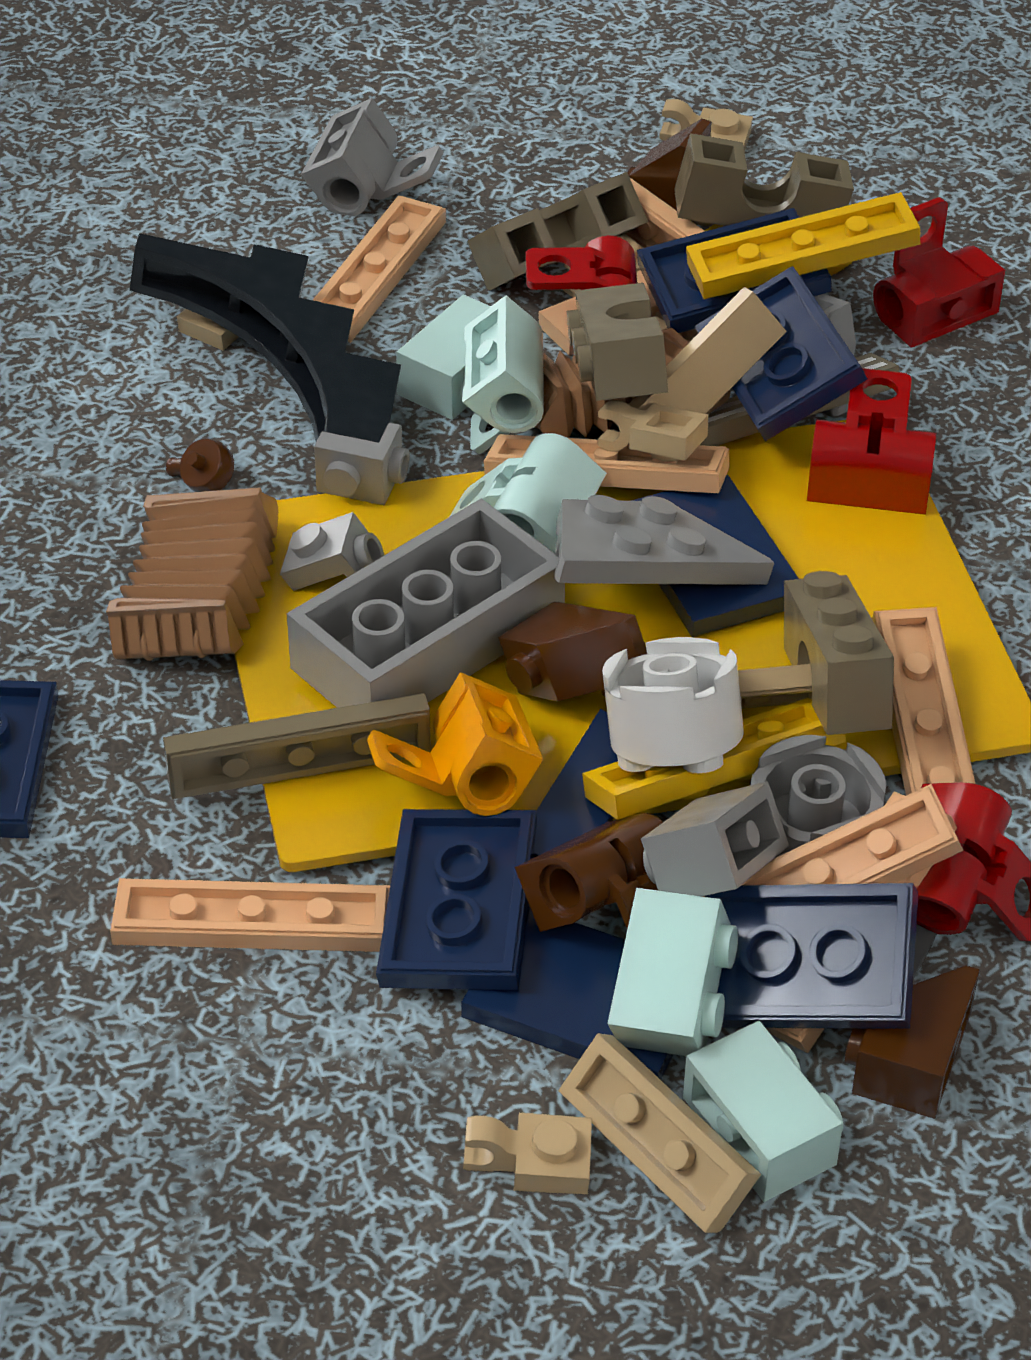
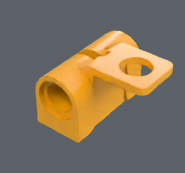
M462 672L457 676L435 714L433 729L437 742L431 752L377 730H372L367 738L374 763L379 769L443 796L457 795L464 808L473 814L483 816L497 815L511 808L520 798L543 761V756L517 697ZM390 752L405 758L414 767L402 763L401 761L396 759Z

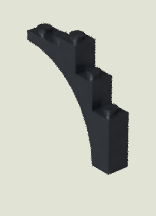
M139 233L134 250L129 291L168 301L202 315L249 343L278 369L297 393L312 423L316 442L322 431L377 443L380 442L390 423L401 365L346 353L354 309L301 298L309 256L254 244L251 256L246 257Z

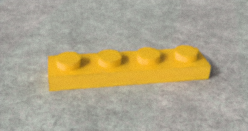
M902 192L686 246L687 264L703 299L740 291L743 287L751 288L762 285L792 266L799 275L920 245V226Z
M805 698L743 719V738L737 746L723 754V765L717 770L707 773H691L681 765L654 766L646 771L629 772L621 769L617 761L582 773L585 798L617 820L637 813H650L652 808L678 799L691 800L706 795L710 788L733 780L752 779V774H754L758 767L759 758L769 747L782 740L801 735L826 736L825 745L835 746L846 742L845 733L827 735L812 706V699Z

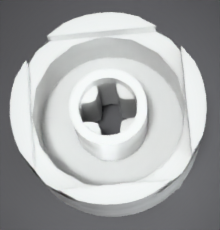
M693 637L664 638L646 642L647 654L628 660L627 649H624L611 656L605 662L602 672L610 741L613 751L617 754L618 766L621 769L629 772H641L654 766L683 765V768L691 773L711 772L723 765V754L737 746L743 738L744 728L737 657L731 649L725 657L720 654L719 643L709 639Z

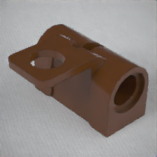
M637 813L620 820L606 822L514 867L539 931L572 924L604 907V905L617 903L628 929L636 888L658 890L656 884L649 879L644 867V847L641 838L663 822L658 817L649 813Z

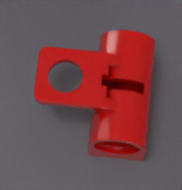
M941 197L910 208L917 222L924 217L932 216L931 226L920 238V245L894 252V275L878 281L873 290V302L881 322L911 348L999 312L1006 270L974 245L966 246L953 252H948L942 247L948 203Z
M617 236L597 237L588 242L585 247L530 248L526 251V284L528 288L533 290H585L638 283L634 249L628 241ZM555 261L566 264L570 267V270L562 275L554 276L541 272L539 267L544 263Z
M862 368L867 380L850 390L846 423L816 419L806 501L926 515L936 433L906 429L912 381L909 374ZM872 385H884L892 388L897 395L888 400H876L867 396L863 390Z
M974 783L922 784L921 788L932 784L945 813L953 818L957 827L955 834L964 851L932 865L918 886L917 924L939 935L960 934L966 930L976 904H988L1020 941H1031V861L1015 842L1004 836L1012 816V808L1008 801L995 791ZM1020 879L1026 882L1030 894L1028 910L1023 916L1018 913L1014 902L1015 888Z

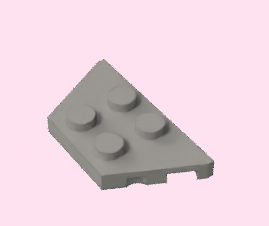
M592 495L588 500L563 499L556 520V534L558 538L555 556H559L555 571V579L558 583L767 585L774 566V562L769 557L661 497L647 496L642 501H621L604 495Z

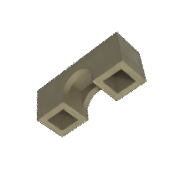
M692 133L689 135L674 189L678 218L688 219L700 226H710L713 224L728 226L795 208L799 217H804L849 205L854 191L847 160L795 152L789 172L779 181L766 185L752 183L745 178L748 170L743 142Z
M628 172L585 188L541 210L536 208L492 226L469 239L467 243L485 285L490 291L526 276V251L530 248L585 247L588 242L597 237L607 235L620 236L647 223L648 220ZM557 262L544 263L539 267V270Z
M644 283L575 291L577 310L567 311L570 345H573L575 363H578L580 381H591L596 401L667 393L668 383L664 336L657 317H651L650 298Z
M816 571L805 575L803 579L784 580V650L792 665H811L812 706L826 734L833 735L892 729L894 656L847 575H839L829 571Z

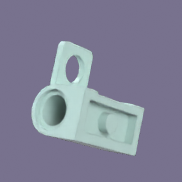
M507 295L464 327L466 358L462 403L475 412L471 418L470 448L477 454H481L489 449L500 434L520 433L534 428L541 421L544 412L542 328L531 315ZM488 423L494 427L492 430L485 433V429Z
M544 433L533 439L522 458H508L470 485L462 494L450 516L482 498L555 553L558 538L556 534V520L562 500H588L590 496L596 494L607 473L567 437L555 433Z

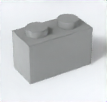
M768 781L696 798L641 838L644 847V867L649 879L656 884L658 891L694 896H706L739 888L789 847Z

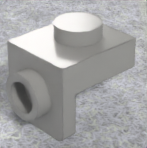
M389 423L379 443L322 431L314 446L317 492L385 505L394 484H402L408 472L410 452L409 449L402 448V426Z
M354 512L320 524H307L294 532L289 542L280 575L290 588L295 591L342 574L349 577L385 554L379 539L373 533L368 532Z

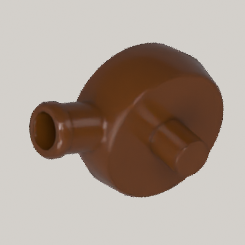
M205 438L192 443L185 450L182 458H169L166 462V471L171 477L181 476L184 483L195 492L222 490L231 480L234 472V458L231 451L223 443Z

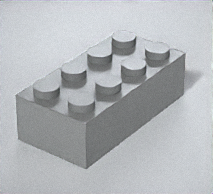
M481 498L288 612L290 668L337 708L425 693L427 702H430L449 690L460 672L471 676L503 656L504 652L498 637L552 602L565 603V583H558L555 579L559 556H555L554 552Z

